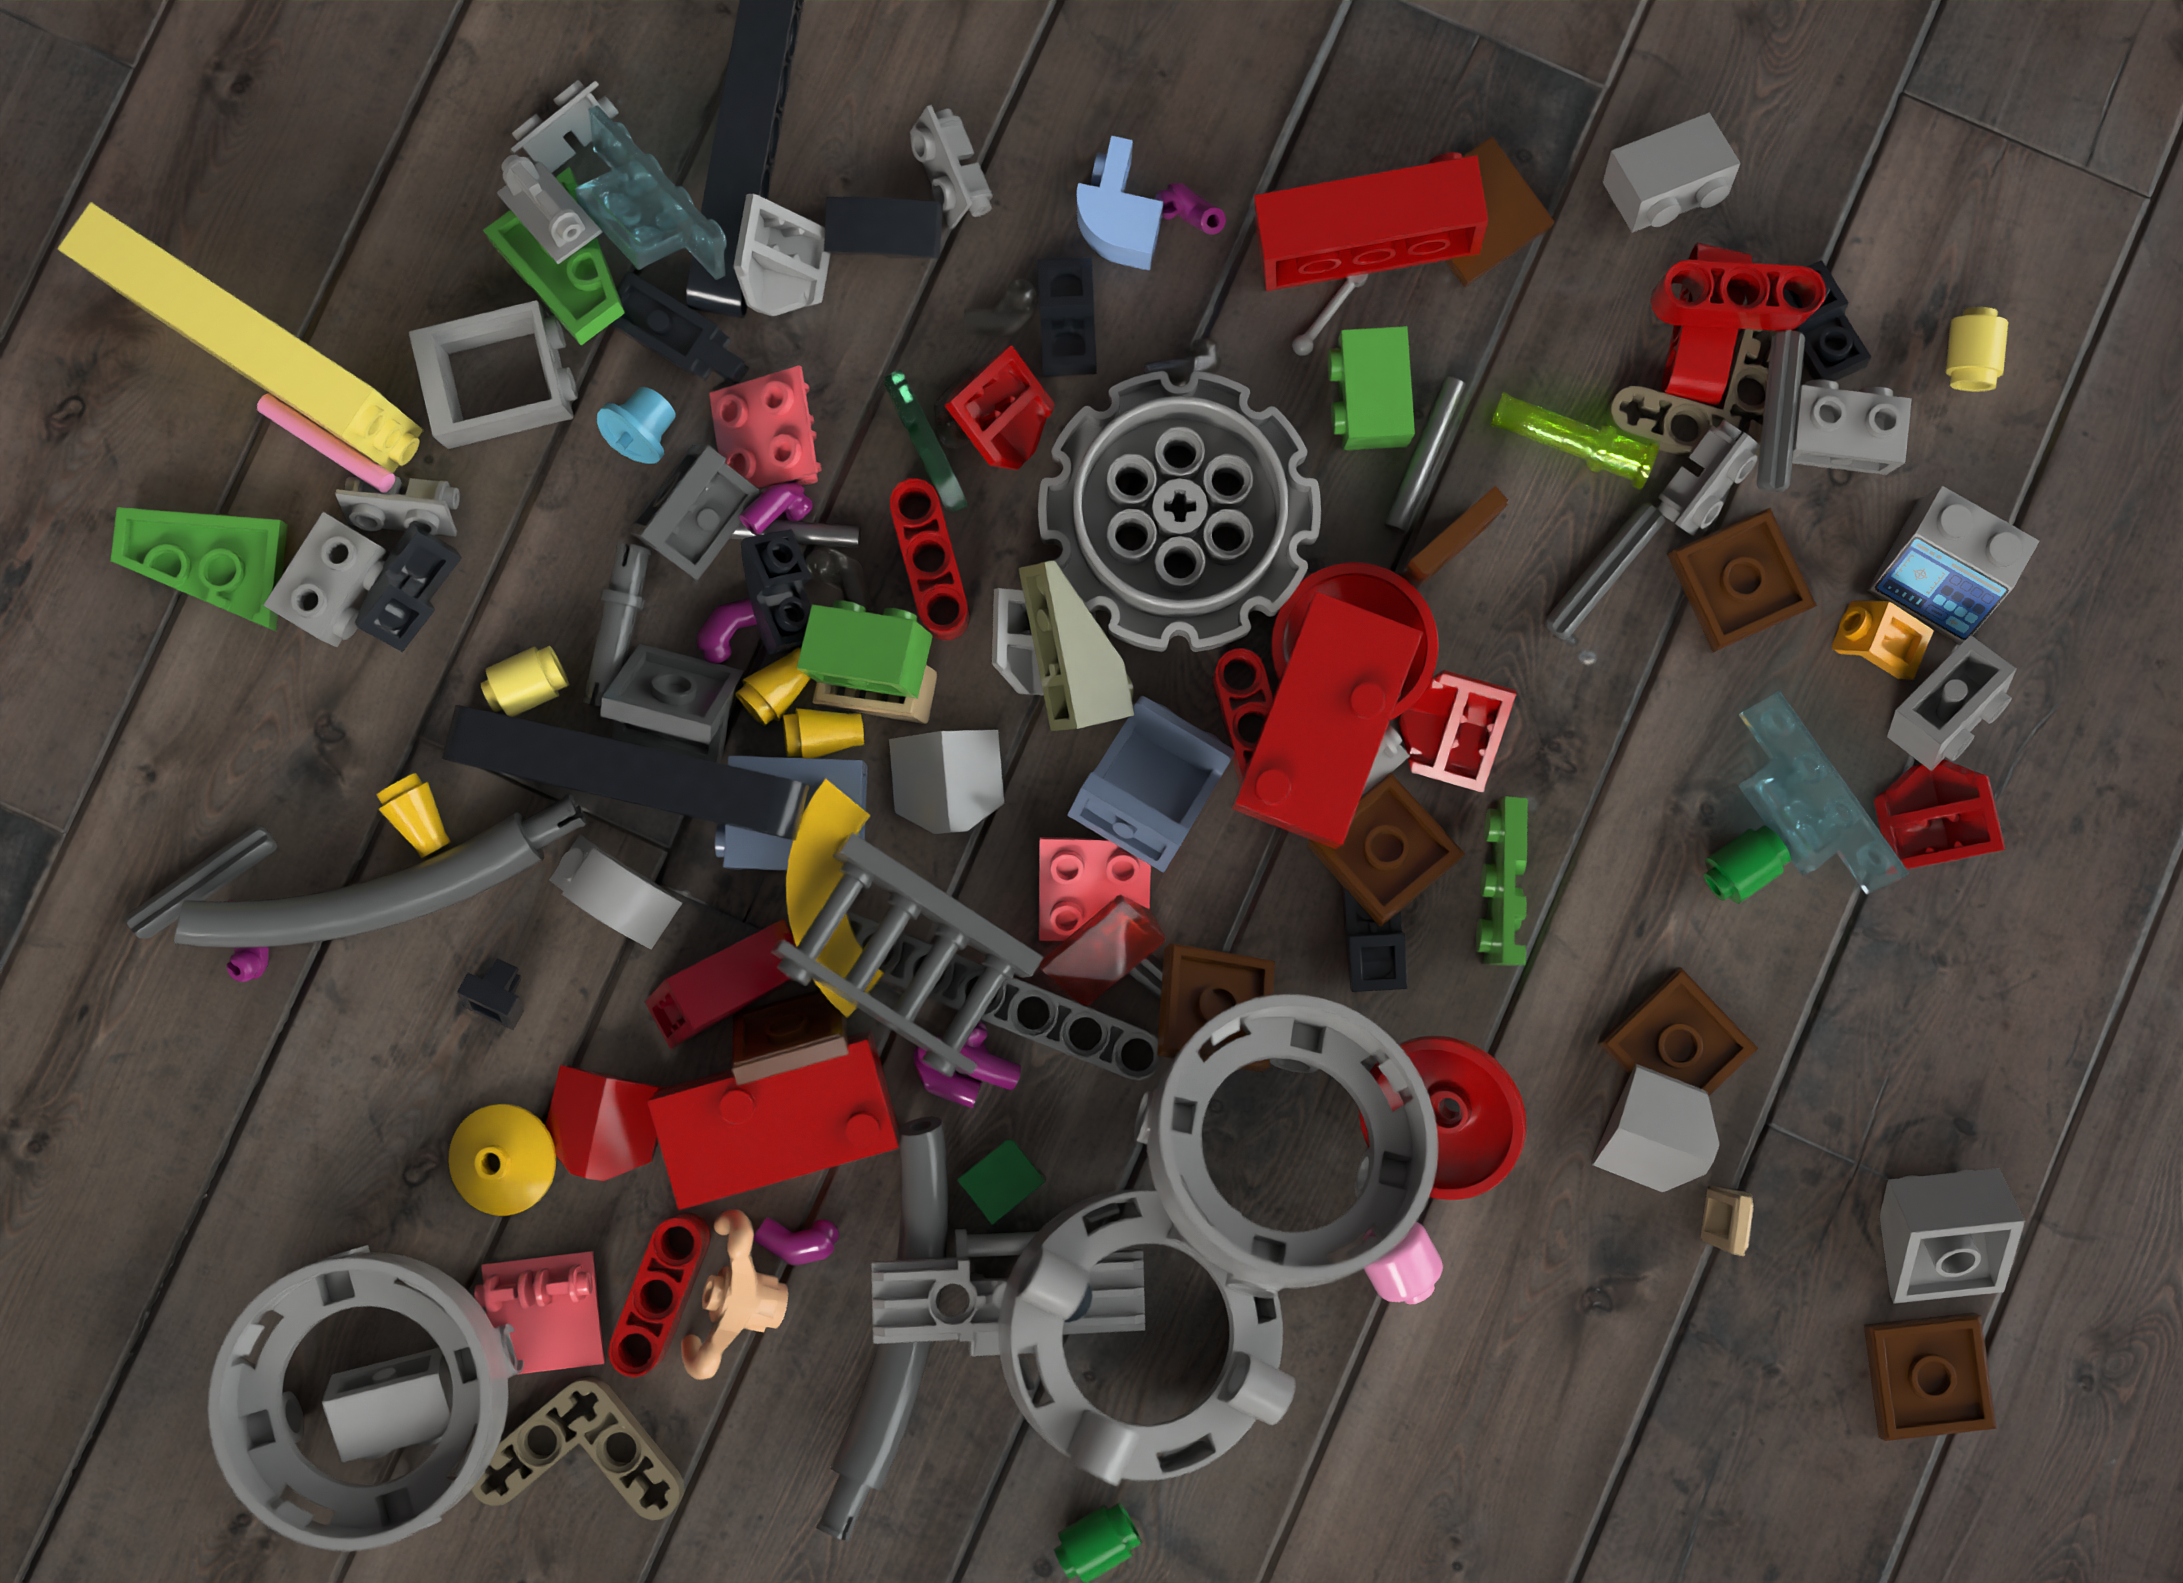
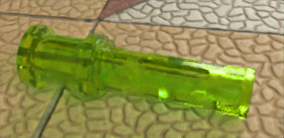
M1503 392L1490 423L1493 427L1503 428L1540 444L1586 460L1585 466L1589 467V471L1598 473L1602 469L1631 480L1632 487L1639 490L1642 489L1651 472L1660 447L1659 443L1653 441L1646 445L1616 433V427L1609 424L1607 427L1602 425L1598 430L1559 415L1556 412L1509 396L1505 392Z

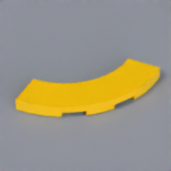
M827 779L823 781L812 796L802 815L797 839L792 842L788 858L786 900L789 922L796 946L799 945L843 876L839 871L843 863L832 857L844 837L851 833L858 836L861 828L871 816ZM847 912L816 959L818 963L843 979L846 978L863 951L851 927ZM878 969L864 992L868 994L885 973ZM815 981L828 1000L846 1017H849L857 1008Z

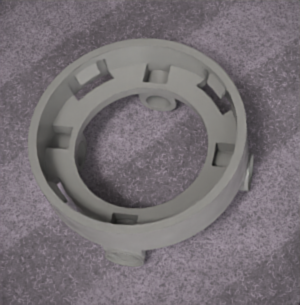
M1271 995L1253 999L1224 1011L1208 1022L1185 1044L1170 1062L1161 1077L1158 1087L1153 1092H1145L1134 1129V1141L1147 1144L1149 1166L1155 1188L1162 1205L1179 1232L1204 1257L1228 1272L1225 1285L1227 1288L1242 1294L1264 1298L1277 1297L1278 1291L1283 1288L1312 1287L1338 1280L1383 1257L1408 1234L1418 1220L1431 1192L1437 1166V1128L1431 1101L1420 1075L1402 1048L1384 1030L1360 1013L1341 1004L1307 995ZM1241 1025L1247 1036L1230 1042L1215 1052L1205 1062L1202 1061L1197 1051L1206 1040L1211 1037V1043L1216 1045L1225 1037L1239 1031ZM1371 1055L1380 1064L1378 1067L1388 1079L1395 1093L1399 1092L1404 1105L1393 1112L1379 1084L1360 1063ZM1270 1059L1272 1065L1292 1072L1313 1073L1321 1069L1336 1079L1349 1092L1359 1107L1366 1123L1370 1147L1364 1152L1358 1166L1355 1180V1196L1357 1199L1333 1223L1316 1230L1298 1233L1280 1232L1261 1227L1236 1212L1222 1198L1210 1179L1205 1166L1201 1145L1204 1114L1212 1095L1221 1082L1235 1070L1247 1064ZM1371 1227L1377 1238L1371 1236L1359 1246L1346 1252L1352 1259L1332 1265L1327 1257L1328 1254L1336 1252L1352 1243Z
M1120 1190L1092 1196L1072 1205L1045 1224L1023 1250L1013 1267L1006 1284L999 1316L998 1342L1004 1376L1013 1399L1029 1424L1045 1441L1070 1457L1069 1462L1116 1486H1118L1121 1478L1160 1480L1176 1477L1203 1467L1223 1455L1242 1438L1256 1419L1274 1425L1287 1411L1294 1394L1295 1379L1278 1369L1283 1343V1323L1278 1294L1274 1298H1264L1242 1294L1227 1288L1225 1285L1228 1272L1209 1261L1185 1239L1168 1216L1157 1191ZM1130 1202L1135 1204L1138 1217L1114 1221L1088 1234L1086 1233L1082 1216H1085L1092 1223L1103 1217L1119 1213L1115 1203ZM1156 1243L1176 1248L1191 1256L1214 1279L1222 1293L1228 1312L1230 1326L1229 1346L1224 1366L1216 1383L1208 1394L1192 1409L1162 1423L1147 1425L1129 1424L1114 1420L1098 1411L1083 1397L1076 1387L1068 1371L1063 1353V1320L1068 1319L1078 1307L1089 1282L1088 1270L1100 1259L1127 1246ZM1034 1345L1039 1375L1051 1401L1041 1405L1032 1403L1027 1391L1034 1390L1036 1387L1030 1374L1027 1358H1018L1017 1353L1018 1350ZM1163 1452L1161 1456H1156V1453Z
M368 1245L317 1260V1263L296 1270L279 1279L258 1295L237 1318L221 1346L213 1368L208 1401L209 1429L218 1463L227 1482L249 1511L264 1524L294 1541L317 1548L344 1551L371 1549L401 1540L418 1530L440 1522L442 1520L441 1515L455 1506L478 1482L490 1464L499 1445L508 1408V1378L521 1373L524 1367L523 1359L517 1361L509 1334L514 1331V1327L507 1323L493 1328L489 1318L471 1294L441 1270L407 1256L370 1252ZM359 1306L388 1308L418 1322L430 1333L441 1348L450 1369L453 1385V1405L450 1420L443 1438L435 1451L412 1473L382 1484L373 1485L354 1484L338 1480L325 1474L306 1459L295 1444L304 1435V1417L301 1406L292 1392L286 1391L282 1393L288 1363L304 1336L316 1324L333 1313ZM274 1310L283 1315L284 1318L267 1339L257 1365L243 1357L244 1355H250L257 1338L264 1329V1326L259 1324L260 1320L267 1311ZM461 1462V1464L459 1465L458 1469L456 1470V1475H457V1478H456V1477H454L453 1475H451V1473L454 1471V1469H455V1468L458 1466V1464ZM286 1485L290 1486L307 1500L321 1507L336 1511L328 1525L318 1523L312 1520L313 1514L299 1508L288 1500L284 1502L280 1496Z

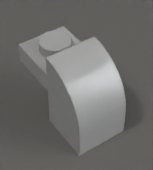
M581 834L570 850L562 857L559 866L549 879L563 891V896L619 933L649 949L653 948L682 905V902L657 883L624 865L598 844Z

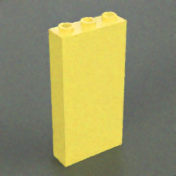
M90 202L57 248L124 297L392 474L399 465H405L415 455L420 442L418 437L423 429L374 388L92 202Z

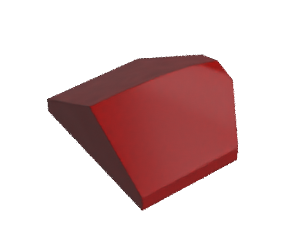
M1010 345L959 384L944 406L990 466L1018 470L1036 452L1046 419L1052 414L1055 404L1013 346Z
M1447 670L1434 675L1422 696L1414 705L1401 714L1399 718V726L1405 747L1410 755L1408 761L1411 772L1483 793L1517 690Z
M1942 760L1932 771L1923 764L1910 767L1889 788L1874 799L1890 872L1946 863L2006 850L1989 776L1947 760Z
M561 1064L545 1125L553 1139L557 1158L570 1174L598 1181L608 1180L653 1162L658 1137L647 1101L657 1090L665 1087Z

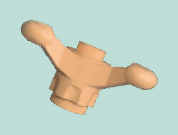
M726 1210L714 1221V1229L718 1234H729L727 1250L730 1256V1267H722L717 1276L710 1275L703 1291L702 1306L703 1309L709 1310L710 1320L714 1322V1325L704 1344L701 1343L698 1336L692 1334L687 1335L681 1341L682 1360L686 1371L697 1380L711 1378L715 1375L721 1361L722 1352L743 1328L764 1332L766 1327L776 1329L780 1326L786 1312L788 1287L785 1283L778 1282L777 1276L757 1273L755 1271L750 1255L754 1236L750 1220L741 1210Z

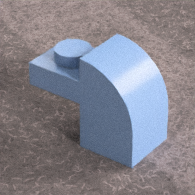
M1111 136L1107 154L1097 153L1091 185L1093 186L1078 183L1077 219L1079 229L1087 244L1103 258L1118 264L1150 270L1162 220L1163 201L1124 193L1132 160L1133 140Z

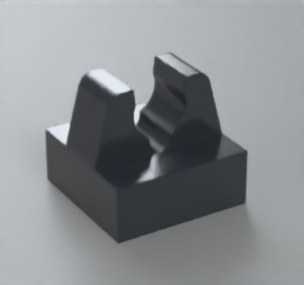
M497 959L484 979L467 973L457 991L463 1007L514 1030L524 1012L519 996L515 995V991L522 979L521 975L517 974L518 967Z

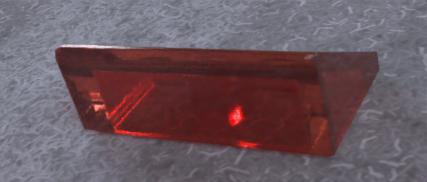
M1118 895L1043 958L1039 966L1045 974L1076 1001L1087 1006L1160 947L1166 938L1150 909L1123 895Z

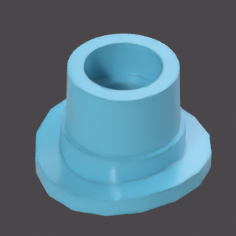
M639 387L624 404L618 406L615 403H606L597 413V425L601 435L608 444L620 454L634 461L651 464L657 463L664 456V449L659 442L662 439L661 436L673 422L676 415L672 406L663 396L650 388Z

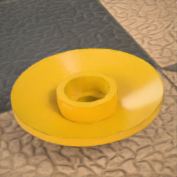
M494 1104L483 1107L465 1118L452 1138L449 1149L451 1178L460 1195L479 1211L496 1216H508L523 1212L542 1199L553 1181L556 1170V1152L553 1139L543 1122L525 1108L512 1104ZM490 1153L496 1154L500 1159V1169L498 1172L492 1171L489 1166L488 1155Z

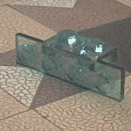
M598 105L588 109L594 151L612 171L575 188L577 203L638 270L686 247L716 280L725 276L724 250L727 248V242L718 223L713 219L707 220L694 206L687 191L682 186L676 187L663 174L657 160L649 153L644 154L636 146L622 123L614 122Z
M1780 690L1739 714L1770 760L1740 782L1738 786L1766 826L1771 828L1784 842L1790 853L1791 861L1802 876L1816 870L1835 853L1841 858L1866 895L1897 882L1909 874L1906 867Z

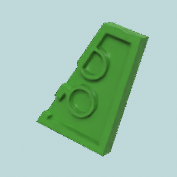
M569 167L555 178L589 216L577 180ZM511 210L483 230L491 244L580 345H583L625 313L597 237L560 264H557Z
M117 507L111 562L276 631L278 614L263 605L282 577L288 524L274 519Z
M1505 796L1496 800L1495 809L1489 808L1486 813L1484 838L1485 841L1492 842L1491 864L1484 863L1482 867L1480 894L1483 897H1488L1487 919H1479L1476 931L1477 952H1484L1483 964L1500 966L1526 965V946L1514 945L1515 932L1519 931L1522 920L1526 918V896L1523 895L1521 887H1515V876H1522L1526 868L1528 798Z

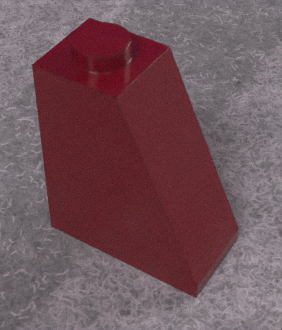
M784 919L667 978L644 1001L670 1050L795 981L777 968L782 959L771 953L775 944L782 940L797 948L792 930H789Z

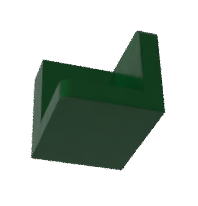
M1007 1139L981 1161H977L963 1172L957 1180L990 1223L994 1224L1044 1184L1046 1176L1040 1169L1037 1170L1013 1139Z

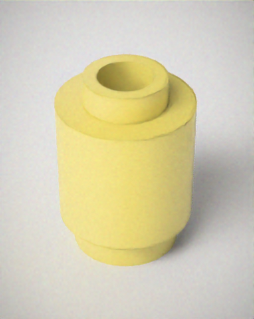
M1971 307L1963 310V316L1951 320L1946 374L1951 376L1950 387L1962 391H1988L1996 388L1997 377L2002 376L2004 372L2008 321L1997 317L1998 311L1996 309Z
M534 646L486 668L488 680L481 682L482 691L495 713L504 710L506 715L514 717L558 697V690L569 686L565 671L551 646H547L539 651Z

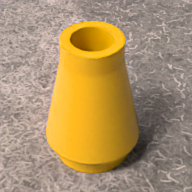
M798 647L785 657L743 679L742 683L744 686L735 693L744 708L763 726H766L773 719L780 721L811 679L797 669L801 649Z
M796 708V714L783 715V732L787 758L815 759L849 747L864 745L861 713L847 714Z
M417 773L401 779L376 794L383 805L378 810L416 849L421 859L451 843L445 833L429 783L423 784Z

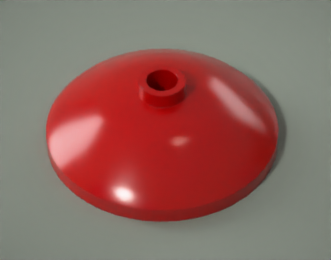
M1368 563L1336 564L1323 568L1300 582L1287 602L1280 608L1274 623L1271 650L1273 665L1279 681L1308 605L1317 591L1423 632L1390 720L1403 714L1415 704L1428 687L1438 659L1439 643L1436 623L1422 595L1400 575L1389 569Z
M1422 1036L1398 1044L1420 1075L1429 1095L1435 1116L1438 1155L1435 1177L1429 1197L1442 1200H1462L1491 1190L1504 1180L1513 1169L1521 1155L1526 1139L1527 1122L1525 1107L1513 1079L1504 1067L1487 1052L1457 1038ZM1376 1062L1370 1070V1074L1379 1084L1393 1112L1404 1105L1399 1092L1395 1093L1388 1079L1378 1067L1380 1064ZM1445 1098L1454 1099L1459 1104L1460 1111L1454 1112L1448 1109L1445 1104ZM1359 1109L1361 1130L1369 1148L1370 1142L1366 1123Z

